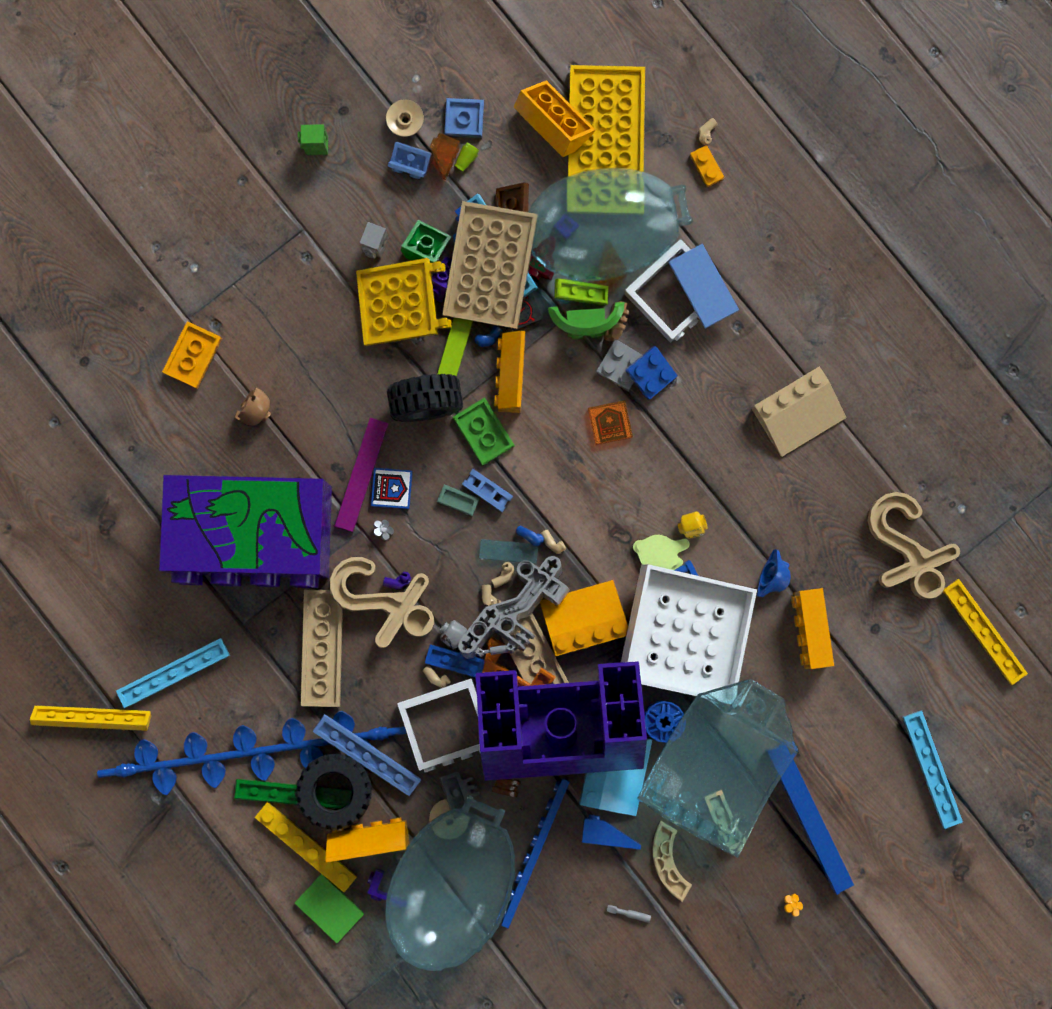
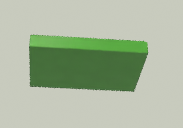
M486 398L481 399L453 416L455 423L482 466L515 447Z
M322 874L295 902L336 943L365 914Z

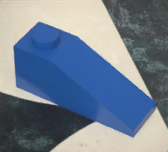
M589 814L588 817H584L582 843L641 850L640 843L604 819H600L599 815Z

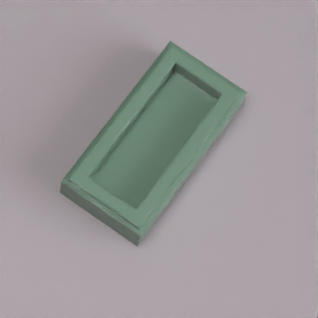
M444 484L437 503L473 517L480 498Z

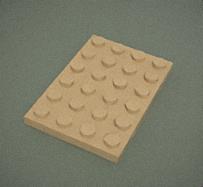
M462 201L442 315L518 329L538 214Z

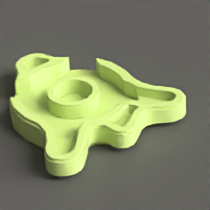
M652 535L644 540H637L633 544V550L638 554L642 565L648 564L675 570L683 564V560L677 554L689 548L690 543L687 539L675 541L663 535Z

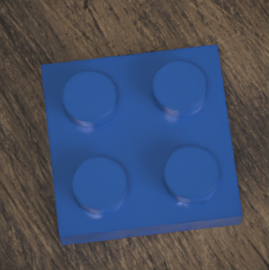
M656 346L650 348L625 369L647 400H650L678 376Z

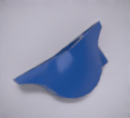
M777 549L772 551L762 570L758 585V597H764L770 592L783 591L790 583L789 563L781 559L780 552Z

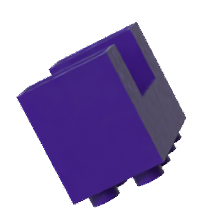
M639 661L598 664V681L518 687L516 670L476 673L479 743L485 781L644 769L647 734Z

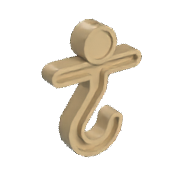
M899 492L885 494L876 500L869 510L867 519L869 530L876 540L901 553L905 562L896 568L882 573L879 576V584L882 587L888 588L911 578V591L918 598L931 599L939 596L944 590L945 580L941 572L934 568L957 558L960 555V548L956 544H949L931 552L914 540L890 528L886 523V514L889 510L897 509L908 520H915L922 515V508L916 499L908 494Z
M351 557L341 561L335 567L330 578V591L335 602L342 608L352 612L383 610L387 613V620L375 637L377 647L386 648L402 624L405 632L413 637H423L431 631L434 625L432 612L422 605L414 606L429 583V579L425 574H417L405 592L354 595L346 588L347 578L353 574H361L366 577L371 576L375 571L374 562L364 557Z

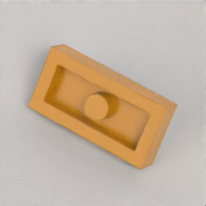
M707 145L690 153V157L707 188L724 179V175Z

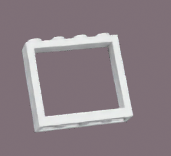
M681 239L625 289L624 292L626 297L670 343L674 339L678 341L685 334L683 331L687 327L691 329L699 321L697 319L698 315L694 311L672 331L637 295V292L680 252L684 254L691 250Z
M472 678L397 703L419 770L424 769V772L436 769L435 765L442 763L443 766L454 763L453 759L461 757V760L472 757L473 752H480V744L423 763L406 710L418 704L468 688L478 716L477 692Z

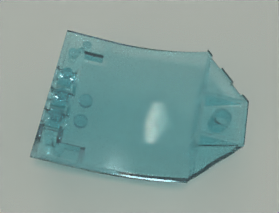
M752 679L699 693L668 739L637 799L675 825L738 858L772 791L796 754L799 753L792 735L793 730L790 719L787 717L784 707L786 706L784 698ZM722 790V795L716 796V792Z

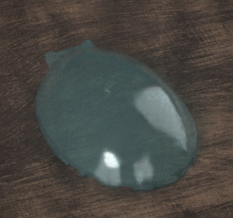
M627 168L594 169L565 177L544 190L528 211V213L538 214L531 254L544 268L555 274L567 276L570 279L578 278L586 279V281H596L634 273L635 270L649 266L671 248L679 236V226L693 223L685 196L686 186L670 187L669 184L656 176ZM675 194L678 195L682 218H677L673 197Z
M468 795L462 809L455 808L439 815L420 830L406 848L390 882L385 914L390 940L395 946L397 953L408 963L429 971H442V969L453 966L455 968L468 961L476 952H480L483 949V945L489 938H492L507 910L512 894L513 881L515 880L513 844L508 831L500 826L505 810L501 808L497 810L474 800L472 796ZM472 807L474 809H477L481 812H484L488 815L495 817V819L492 822L484 817L469 812V808Z

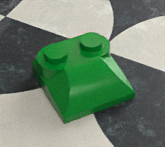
M417 220L402 244L400 251L411 261L428 258L430 263L437 262L452 236Z

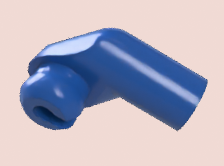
M493 326L489 334L477 335L475 343L480 347L492 346L502 330Z
M518 526L516 529V534L525 538L533 546H539L544 541V537L541 534H536L523 526Z

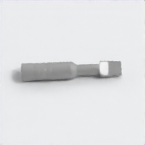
M612 905L607 907V911L610 913H619L626 915L628 918L650 923L651 915L619 909Z

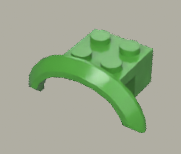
M625 302L615 303V308L607 319H605L604 308L566 311V319L561 315L558 307H548V311L552 321L560 329L567 332L568 337H572L575 340L583 339V336L600 338L620 320L624 312Z

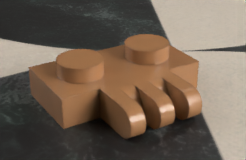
M615 303L612 305L611 313L615 308ZM624 303V312L620 320L611 329L606 331L605 340L615 341L621 337L626 327L623 323L627 322L628 318H626V315H629V310L626 309L627 303Z

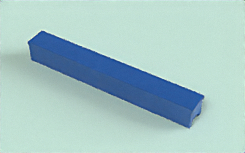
M781 743L771 749H766L768 758L833 892L838 895L840 892L854 886L787 745Z

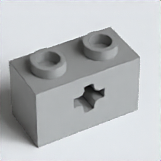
M370 222L367 223L360 241L365 256L372 259L376 257L381 259L389 239L386 228Z

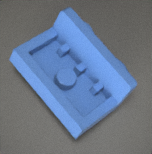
M396 142L391 161L388 162V167H391L394 172L403 173L404 171L410 173V177L420 179L427 175L432 153Z

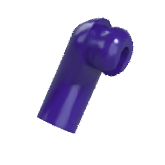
M402 572L396 579L385 577L383 586L401 590L410 583V574Z

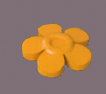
M792 894L791 896L786 895L784 897V901L787 903L784 906L787 913L791 912L793 917L798 916L799 910L803 909L802 902H798V895Z

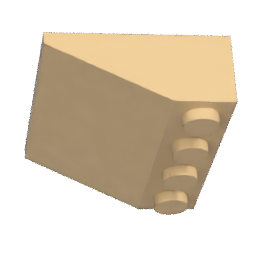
M820 366L754 405L752 411L781 457L846 419L836 394Z

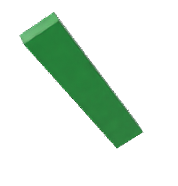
M236 779L234 799L297 805L298 801L297 797H295L297 785ZM316 786V798L324 808L342 809L348 805L352 798V790Z

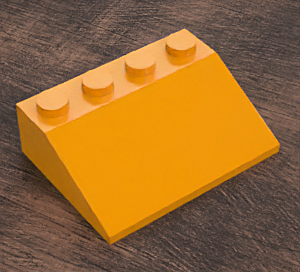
M613 580L569 592L558 606L547 599L540 602L555 656L627 635V621Z
M397 817L390 819L389 823L382 824V820L370 822L371 826L363 827V824L351 825V829L332 830V832L327 834L326 863L406 850L410 844L407 821Z

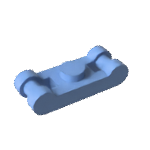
M472 469L469 473V478L464 480L462 485L503 512L506 508L504 506L508 501H511L513 496ZM476 479L481 481L478 487L473 485ZM497 493L502 496L498 502L494 500Z

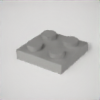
M615 340L596 373L629 392L634 381L625 369L640 358L642 354Z

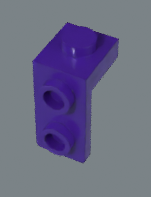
M445 257L441 262L445 264L446 271L434 272L432 275L434 299L441 303L446 296L452 259Z
M377 868L375 873L371 872L367 882L371 884L368 890L371 898L377 901H382V899L389 901V905L395 908L404 907L407 902L406 900L378 890L385 871Z

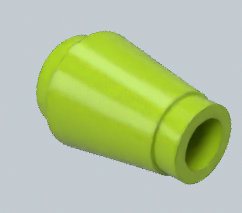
M467 142L465 146H462L454 166L464 172L478 157L479 150Z

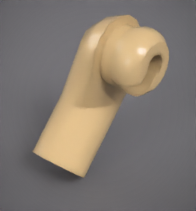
M711 118L699 128V141L703 145L710 144L712 141L710 131L718 125L714 118Z
M549 530L541 532V535L544 537V543L553 552L561 554L562 551L566 550L563 541H559L556 544Z
M505 562L502 565L501 575L492 579L495 588L512 580L514 566L510 562Z
M482 585V602L487 607L501 601L491 595V585Z
M431 666L423 669V673L432 684L440 688L447 687L446 685L450 684L451 681L446 675L440 678Z

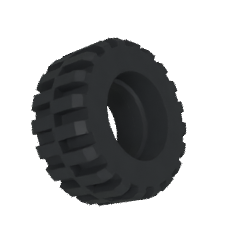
M431 374L411 377L394 382L387 389L390 416L397 422H415L442 418L461 411L463 407L460 381L452 374Z
M329 754L315 759L303 769L300 778L297 780V791H295V797H297L298 801L297 806L301 809L304 818H307L310 821L309 823L320 827V829H330L332 831L347 828L364 815L370 805L372 784L367 771L359 762L342 754ZM330 773H338L345 776L352 786V798L348 805L340 810H328L321 806L316 798V786L319 780Z

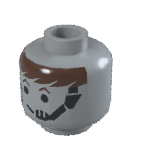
M455 620L449 624L445 622L439 630L442 633L440 640L451 649H456L460 639L467 632V628Z

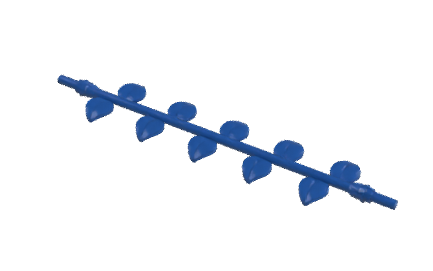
M343 711L337 712L333 720L353 732L355 726L354 719ZM290 718L285 722L282 729L283 739L287 742L284 744L253 748L257 739L255 732L249 727L241 725L233 735L236 751L204 755L208 746L206 739L192 732L188 734L184 741V751L188 756L187 758L155 762L158 756L157 747L150 741L143 739L138 742L134 752L135 759L139 765L121 764L116 766V768L98 770L97 775L98 778L110 776L125 778L138 772L155 770L153 773V783L162 794L167 795L177 780L175 772L170 769L172 767L204 763L202 766L204 779L211 787L217 788L226 773L224 765L219 761L253 756L251 760L253 772L259 779L266 781L275 766L274 759L269 753L302 749L300 760L306 768L310 762L324 756L318 746L332 744L323 738L302 741L306 733L304 725L298 720ZM380 726L367 732L354 734L369 743L366 739L384 740L388 736L407 734L405 726L388 729L387 727Z

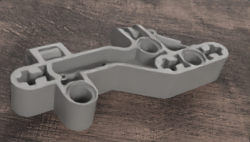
M550 556L546 558L540 567H537L530 561H521L518 564L517 573L519 579L526 584L516 598L483 609L459 641L458 647L463 657L471 659L476 655L481 657L488 653H491V655L514 653L517 648L525 651V644L528 645L530 643L529 639H534L535 636L519 624L518 621L530 616L543 598L558 606L570 591L564 583L558 580L562 573V565L558 557ZM524 569L531 570L527 575L521 573ZM489 615H490V616L495 615V618H494V619H493V618L488 619V616H489ZM504 625L512 626L509 631L502 630ZM478 629L485 630L484 634L480 636L475 635V632ZM493 633H497L509 641L507 645L490 647L489 650L481 649ZM465 646H467V647H470V646H471L472 648H471V649H468V648H467V649L465 650L464 647H465Z

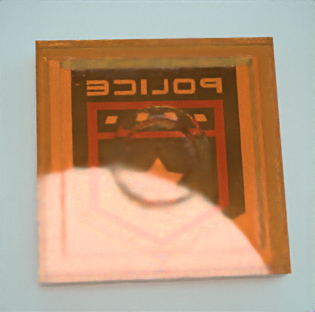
M625 400L588 408L595 446L633 438Z

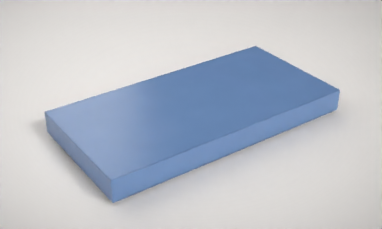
M703 244L668 262L705 329L739 311Z

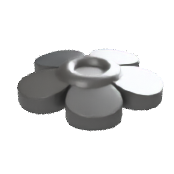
M387 520L382 522L375 521L373 524L376 528L373 531L376 537L381 535L384 541L390 538L389 535L394 533L393 528L388 527L389 522Z

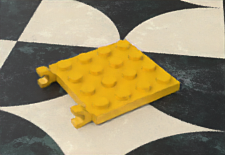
M424 258L356 271L363 342L365 346L437 335V329L452 328L450 319L441 318L436 320L431 272H445L444 263H441V261L430 263V259Z

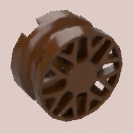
M515 779L496 780L495 786H492V792L518 797L517 786L521 784V781Z

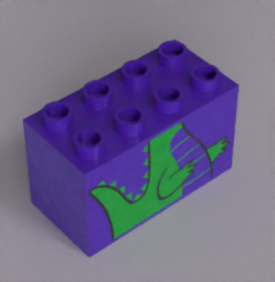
M164 475L159 571L171 573V583H179V585H203V575L211 576V584H218V586H241L242 576H251L250 585H257V587H280V577H290V586L297 588H319V578H329L332 486L324 479Z

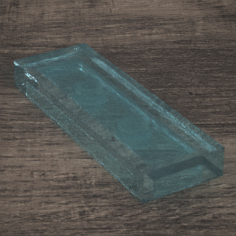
M481 539L479 559L511 562L530 561L533 564H537L538 546H533L529 543Z

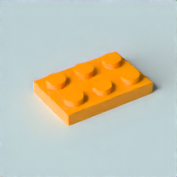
M187 321L162 373L198 389L222 337Z

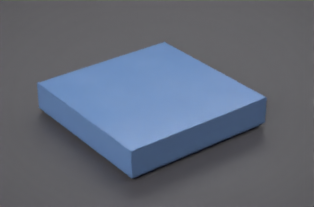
M446 98L445 137L482 138L484 100Z

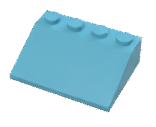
M647 738L644 769L585 773L579 804L595 809L636 816L652 739Z

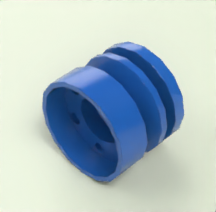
M662 700L653 702L644 711L646 733L656 741L664 743L674 741L684 731V713L674 703ZM667 716L669 724L662 727V723L659 722L660 718L664 719Z

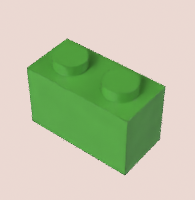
M324 124L301 125V131H298V143H300L301 149H304L305 154L328 155V135Z

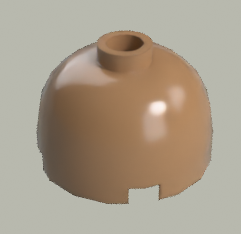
M255 387L242 402V411L237 410L234 418L249 426L257 425L261 421L265 422L271 414L268 411L270 408L268 396L262 390Z

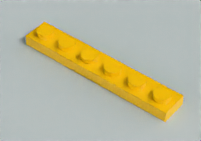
M960 579L945 587L943 593L1009 684L1013 685L1026 676L1028 673Z
M34 706L30 717V724L36 726L147 731L151 719V711Z
M269 802L254 817L341 891L345 892L357 878L340 861L326 863V850Z

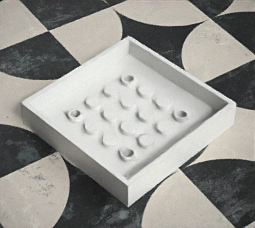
M641 565L621 662L639 661L642 685L734 704L757 589L653 565ZM664 596L667 597V602H666V603H664V602L662 601V598H663ZM719 608L722 611L720 615L717 614V610ZM652 653L656 655L654 660L650 658ZM707 665L710 666L709 672L705 671V667Z

